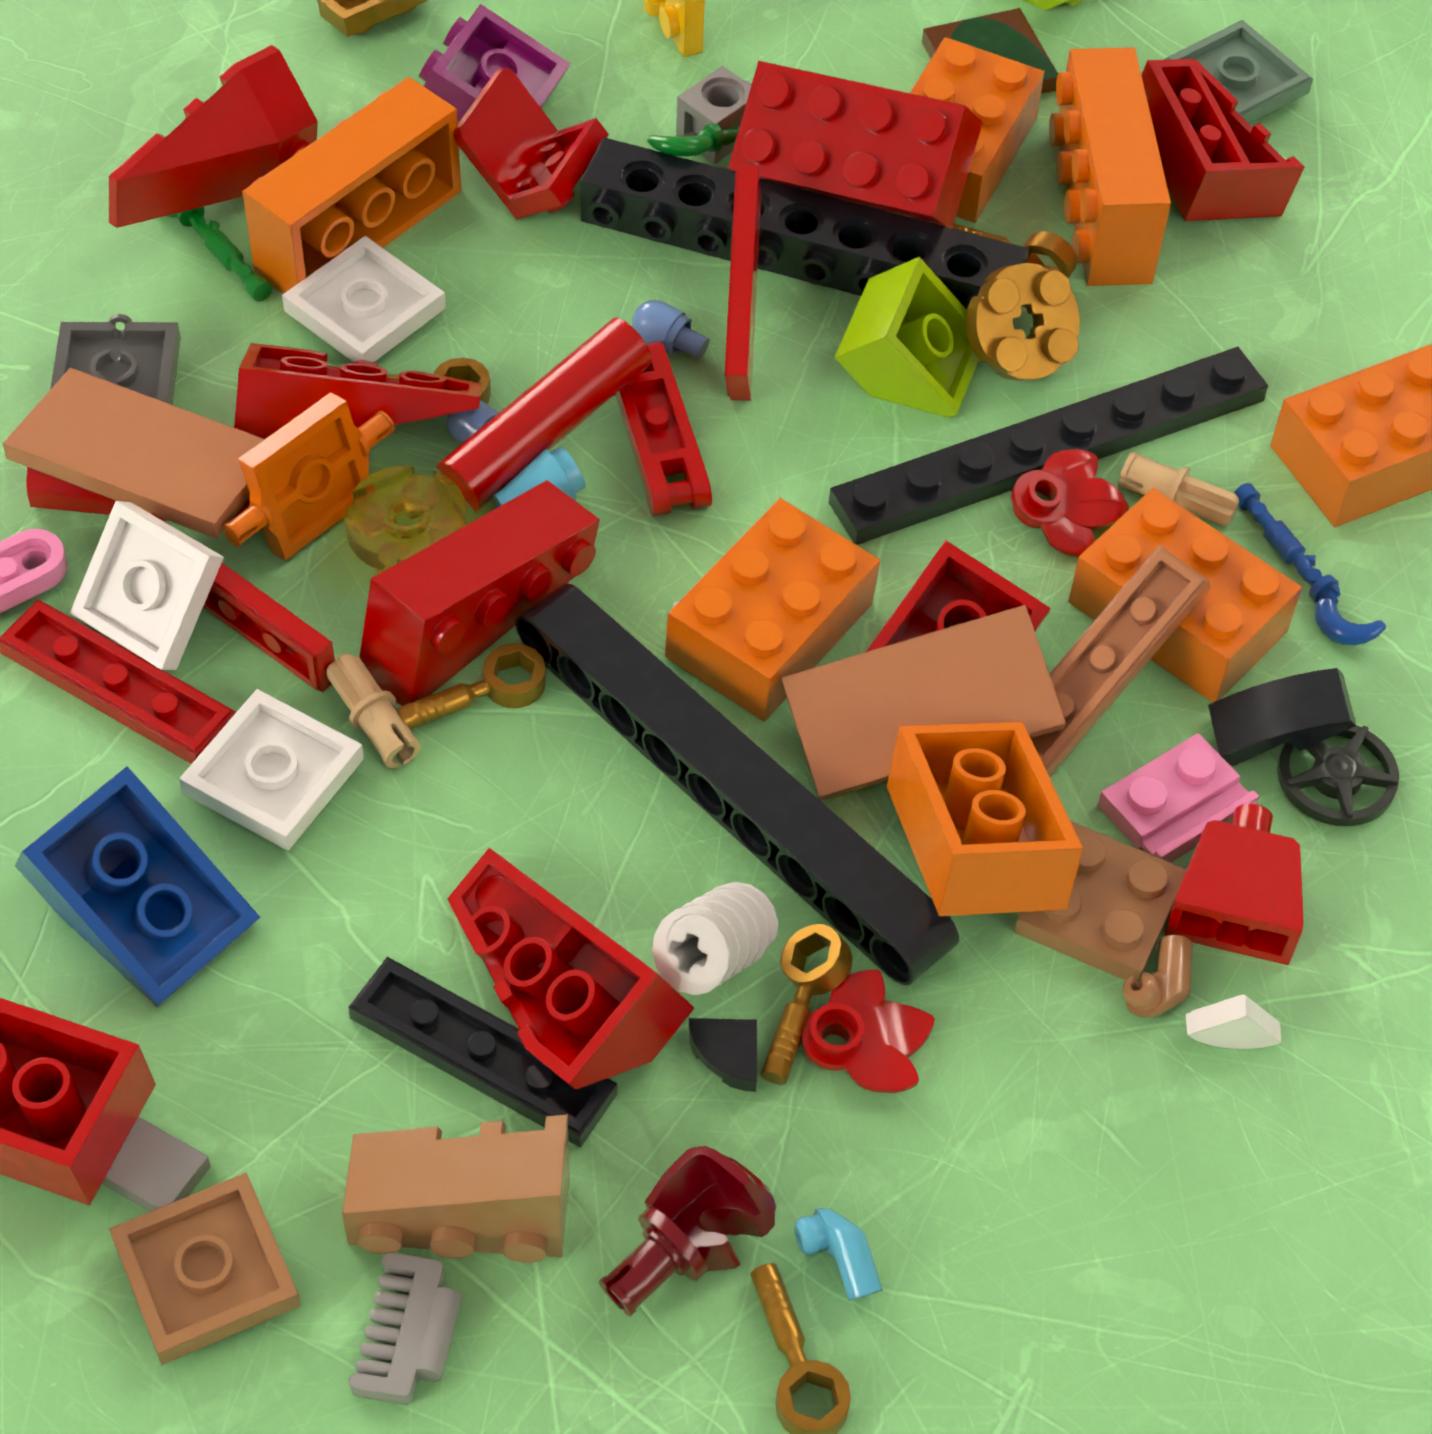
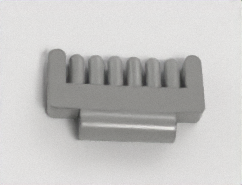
M389 1252L382 1257V1264L386 1274L380 1276L378 1284L383 1289L407 1292L409 1295L378 1291L374 1295V1302L379 1306L404 1309L405 1312L373 1308L369 1313V1318L375 1323L400 1326V1329L368 1325L364 1333L368 1339L395 1343L396 1346L364 1342L360 1346V1353L365 1357L389 1360L391 1363L368 1359L358 1360L355 1364V1369L358 1373L350 1376L349 1385L352 1393L357 1397L406 1405L413 1400L418 1378L432 1382L442 1380L463 1296L457 1290L442 1287L445 1272L441 1261Z

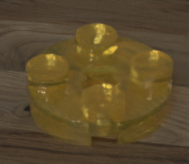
M394 466L369 475L352 492L353 501L348 509L346 508L345 526L350 547L364 563L376 568L378 574L467 525L466 502L459 487L447 476L433 471V478L427 475L414 474V466ZM405 514L409 519L421 518L417 523L410 526H400L396 522V516Z

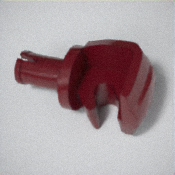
M707 1146L693 1147L686 1150L661 1176L645 1200L647 1209L638 1218L644 1230L643 1236L645 1241L612 1272L599 1280V1284L614 1304L631 1317L636 1312V1308L674 1272L679 1275L684 1274L691 1280L697 1281L707 1271L737 1268L740 1266V1261L727 1235H750L756 1237L767 1235L775 1226L776 1204L768 1186L733 1158L725 1156Z

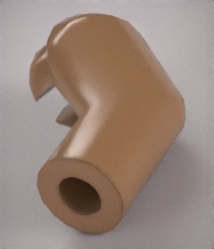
M1168 935L1161 938L1158 949L1157 972L1153 974L1142 973L1140 981L1133 974L1127 978L1122 988V994L1126 1000V1006L1131 1013L1141 1018H1156L1188 998L1191 988L1193 946L1191 940L1180 935Z

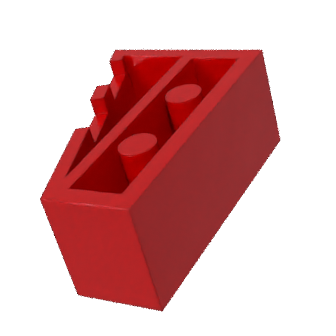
M1196 59L1147 60L1141 76L1167 188L1184 221L1282 216L1305 166L1294 156L1285 160L1268 143L1271 133L1261 123L1252 127L1235 110L1239 101Z

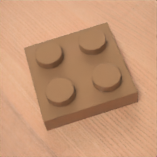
M1071 821L1083 846V852L1067 910L1020 912L1014 933L1121 979L1127 980L1133 974L1139 981L1170 916L1177 892L1187 869Z
M247 1172L109 1228L161 1365L301 1306L296 1287Z

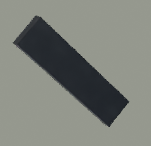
M388 956L348 1007L350 1019L544 1128L546 1116L568 1114V1141L580 1148L617 1096V1083L609 1078L575 1090L525 1049L517 1033L519 1031L518 1028Z

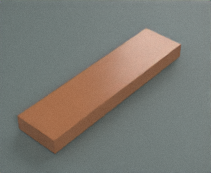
M1161 545L1154 550L1049 674L1066 724L1063 729L1031 738L1049 777H1051L1211 588L1207 578Z

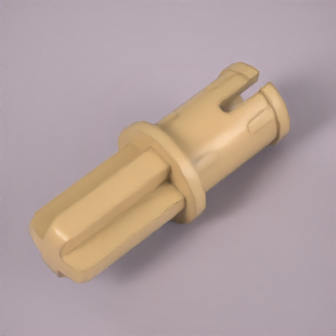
M1134 451L1129 454L1121 471V478L1118 481V487L1145 495L1154 488L1190 513L1221 525H1228L1231 522L1239 504V499L1235 493L1189 476L1190 468L1184 466L1181 470L1155 462Z
M349 653L340 655L335 662L327 667V678L351 711L349 722L355 729L364 731L388 769L398 768L399 763L394 757L395 755L398 756L403 766L408 764L419 754L421 743L414 737L396 711V698L390 691L381 690L359 657L352 656Z

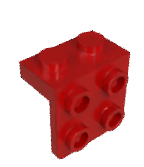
M508 67L497 70L453 132L457 145L516 220L545 210L549 213H554L565 207L575 195L573 188L585 173L603 137L607 138L609 136L597 118L558 131L517 75Z

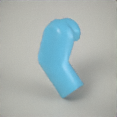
M826 1208L815 1209L814 1215L803 1216L797 1219L794 1225V1233L801 1252L806 1255H812L819 1250H825L827 1254L836 1259L849 1301L883 1290L866 1235L857 1225L834 1210Z

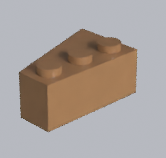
M568 1114L546 1116L545 1130L506 1133V1125L503 1121L481 1122L479 1136L441 1139L442 1131L439 1127L353 1134L342 1211L348 1244L359 1245L360 1248L377 1254L395 1253L401 1248L431 1249L435 1254L447 1258H464L472 1255L473 1252L500 1253L511 1260L525 1263L538 1262L546 1256L563 1257L569 1190Z

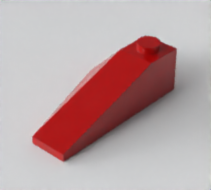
M270 45L230 66L219 76L223 85L205 102L198 98L192 100L183 109L186 118L166 137L158 133L153 135L109 175V223L119 228L243 197L242 191L252 185L255 180L264 177L293 157L297 151L306 148L317 140L318 121L278 48Z
M251 343L239 367L234 428L266 439L330 392L347 401L353 423L357 428L375 416L379 411L386 413L394 425L479 409L482 383L421 371H403L399 373V379L387 377V370L378 367V363L358 360L356 363L343 364L340 367L328 365V353Z
M945 540L866 652L1026 605L1034 631L1036 632L1051 608Z
M491 848L487 849L447 898L472 948L483 960L496 985L493 988L501 1003L509 1009L519 1028L517 1033L525 1049L575 1090L652 1062L694 1010V1007L657 972Z

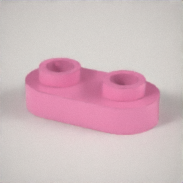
M29 529L0 541V614L53 588L64 578L68 567L64 547L61 540L52 532L43 529Z

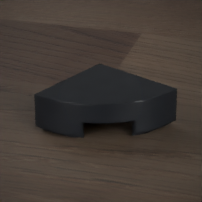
M689 1018V1042L696 1058L700 1059L713 1073L723 1078L722 1082L729 1087L756 1092L757 1020Z

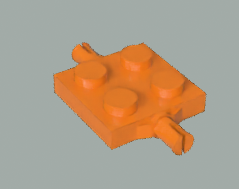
M330 392L238 458L250 492V503L246 510L228 523L223 524L222 529L225 530L224 534L233 545L239 547L244 541L263 529L272 553L285 561L376 494L369 474V453L372 447L395 432L396 429L393 427L394 423L391 418L383 411H379L375 416L357 428L353 423L347 401Z

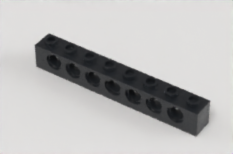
M603 137L580 180L581 221L731 261L736 172ZM760 178L762 193L758 269L861 296L869 278L920 257L959 302L968 309L972 297L978 296L981 287L987 282L983 280L991 272L1005 266L1027 263L1030 248Z

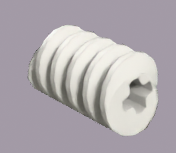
M731 882L719 885L713 890L706 892L692 902H688L681 908L675 909L662 919L654 934L652 948L657 970L662 978L679 992L690 995L709 993L763 957L766 949L777 939L778 919L774 906L763 892L751 884Z

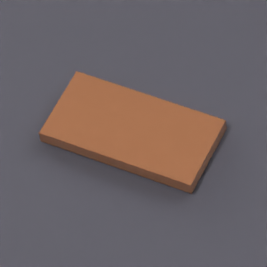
M70 367L3 442V448L8 460L113 500L131 502L150 514L154 513L158 517L217 539L223 532V524L231 521L250 498V492L238 458L265 439Z
M1026 605L781 677L787 702L817 797L820 801L887 782L899 726L1023 722L1030 738L1063 729L1066 724Z

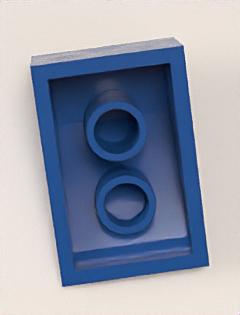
M128 766L26 847L15 864V867L53 910L156 1007L261 918Z

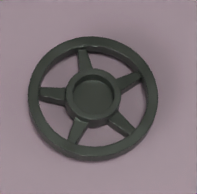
M1364 725L1363 727L1355 726L1335 735L1351 739L1345 747H1328L1323 742H1319L1306 748L1315 758L1313 767L1306 772L1292 777L1289 761L1290 755L1296 748L1289 742H1286L1278 760L1277 774L1279 783L1289 801L1305 815L1317 821L1335 826L1361 825L1382 815L1394 799L1399 785V770L1392 752L1381 739L1368 731V727ZM1361 745L1368 748L1379 759L1385 773L1365 766L1363 760L1358 755ZM1361 784L1386 788V792L1376 803L1367 808L1353 811L1352 796L1359 791ZM1315 786L1323 795L1338 799L1341 811L1329 809L1313 802L1300 791V788Z

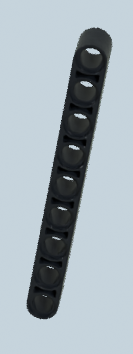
M567 582L516 618V627L521 640L525 645L536 649L543 657L545 666L895 983L909 986L957 945L959 940L955 925L949 916L938 915L933 900L580 588Z

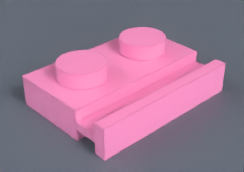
M1197 733L1101 791L1097 806L1137 849L1143 848L1146 853L1171 863L1197 847L1207 822L1217 820L1232 824L1235 808L1242 804H1257L1260 796L1254 790L1248 792L1239 783L1240 775Z

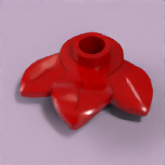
M1080 449L1062 450L1052 454L1042 470H1031L1021 475L1011 492L1012 507L1016 517L1029 527L1041 528L1047 541L1053 548L1074 557H1079L1094 543L1092 529L1114 524L1129 510V506L1117 487L1105 479L1095 478L1098 469V457L1089 451ZM1036 492L1046 496L1049 501H1044L1040 499L1036 495Z
M876 969L848 974L845 980L832 990L829 1003L810 1014L802 1033L801 1044L806 1056L814 1064L827 1070H844L857 1085L864 1089L879 1093L904 1092L917 1086L919 1082L918 1073L908 1058L926 1042L933 1029L935 1018L933 1015L915 1007L884 1000L885 985L881 971ZM829 1035H838L844 1038L847 1043L844 1045H832L823 1039Z

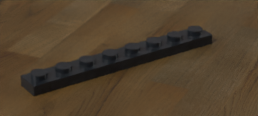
M1235 347L831 487L829 505L853 543L859 545L1011 491L1021 475L1031 470H1042L1048 458L1059 451L1071 449L1086 450L1095 454L1099 460L1263 402L1268 384L1239 347Z

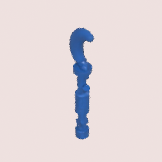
M1245 483L1235 490L1234 493L1239 499L1238 506L1252 514L1254 521L1259 523L1265 530L1263 536L1286 564H1293L1298 574L1311 586L1309 596L1316 602L1314 609L1315 620L1324 635L1337 643L1354 646L1365 644L1377 638L1386 629V624L1381 620L1368 624H1356L1344 619L1337 609L1339 602L1337 597L1341 595L1338 580L1332 575L1322 576L1319 569L1312 567L1316 565V555H1304L1305 547L1283 521H1276L1267 510L1266 505L1259 501L1261 495L1251 483Z

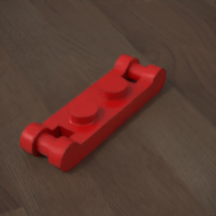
M662 341L647 343L652 356L651 364L615 396L646 490L650 513L652 516L671 513V507L691 504L693 509L711 506L712 492L710 481ZM683 473L685 480L667 483L665 476Z

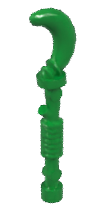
M707 124L697 136L670 137L650 135L647 138V142L654 149L669 155L697 156L707 151H720L723 145H730L736 142L740 127L731 126L730 129L722 130L718 124Z
M204 207L166 216L171 218L177 217L183 226H193L194 230L205 239V246L227 270H233L241 278L242 282L246 284V291L255 301L260 302L270 296L272 285L262 275H256L250 266L243 261V254L219 230L220 224L217 221H210L209 225L204 218Z

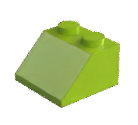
M920 257L868 279L834 357L870 396L947 418L958 414L979 358L970 346L967 335V309Z

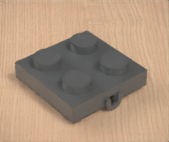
M124 314L111 316L109 322H61L51 388L71 367L173 405L181 341L178 322H132L131 318ZM115 323H124V330L116 329Z

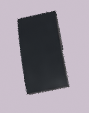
M1338 668L1312 671L1273 680L1229 695L1208 705L1219 755L1232 767L1286 742L1302 751L1357 726L1344 675Z

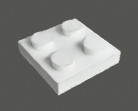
M367 236L358 240L282 295L284 311L354 363L358 360L375 362L446 309L444 291Z
M115 501L70 614L161 670H177L224 557L131 502Z
M256 689L184 772L179 781L184 795L289 851L364 760L363 747L359 742Z

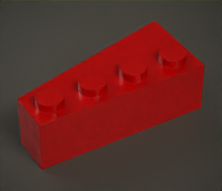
M546 480L372 577L359 658L381 690L390 691L396 698V702L401 706L433 694L516 626V618L565 583L571 581L574 577L582 574L590 566L596 554L594 544L600 519Z

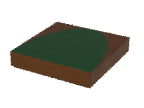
M1020 8L923 29L922 44L930 59L946 37L1043 70L1045 72L1041 94L1056 91L1058 72Z

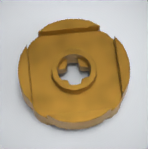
M1022 263L999 268L991 272L983 280L987 282L981 287L978 296L972 297L966 315L969 343L981 362H987L992 369L1000 372L996 373L997 375L1005 379L1032 380L1052 374L1063 363L1069 362L1075 357L1078 351L1077 338L1079 335L1080 317L1075 296L1071 291L1069 279L1065 274L1060 271H1051L1039 264ZM1021 306L1025 307L1028 314H1031L1033 318V327L1030 328V334L1026 338L1022 329H1015L1013 325V318L1021 316Z

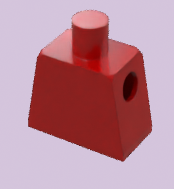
M1242 804L1235 808L1232 824L1217 820L1206 823L1177 892L1164 936L1180 935L1188 938L1192 943L1289 965L1302 934L1304 924L1300 844L1294 838L1271 833L1273 815L1270 810L1257 804Z

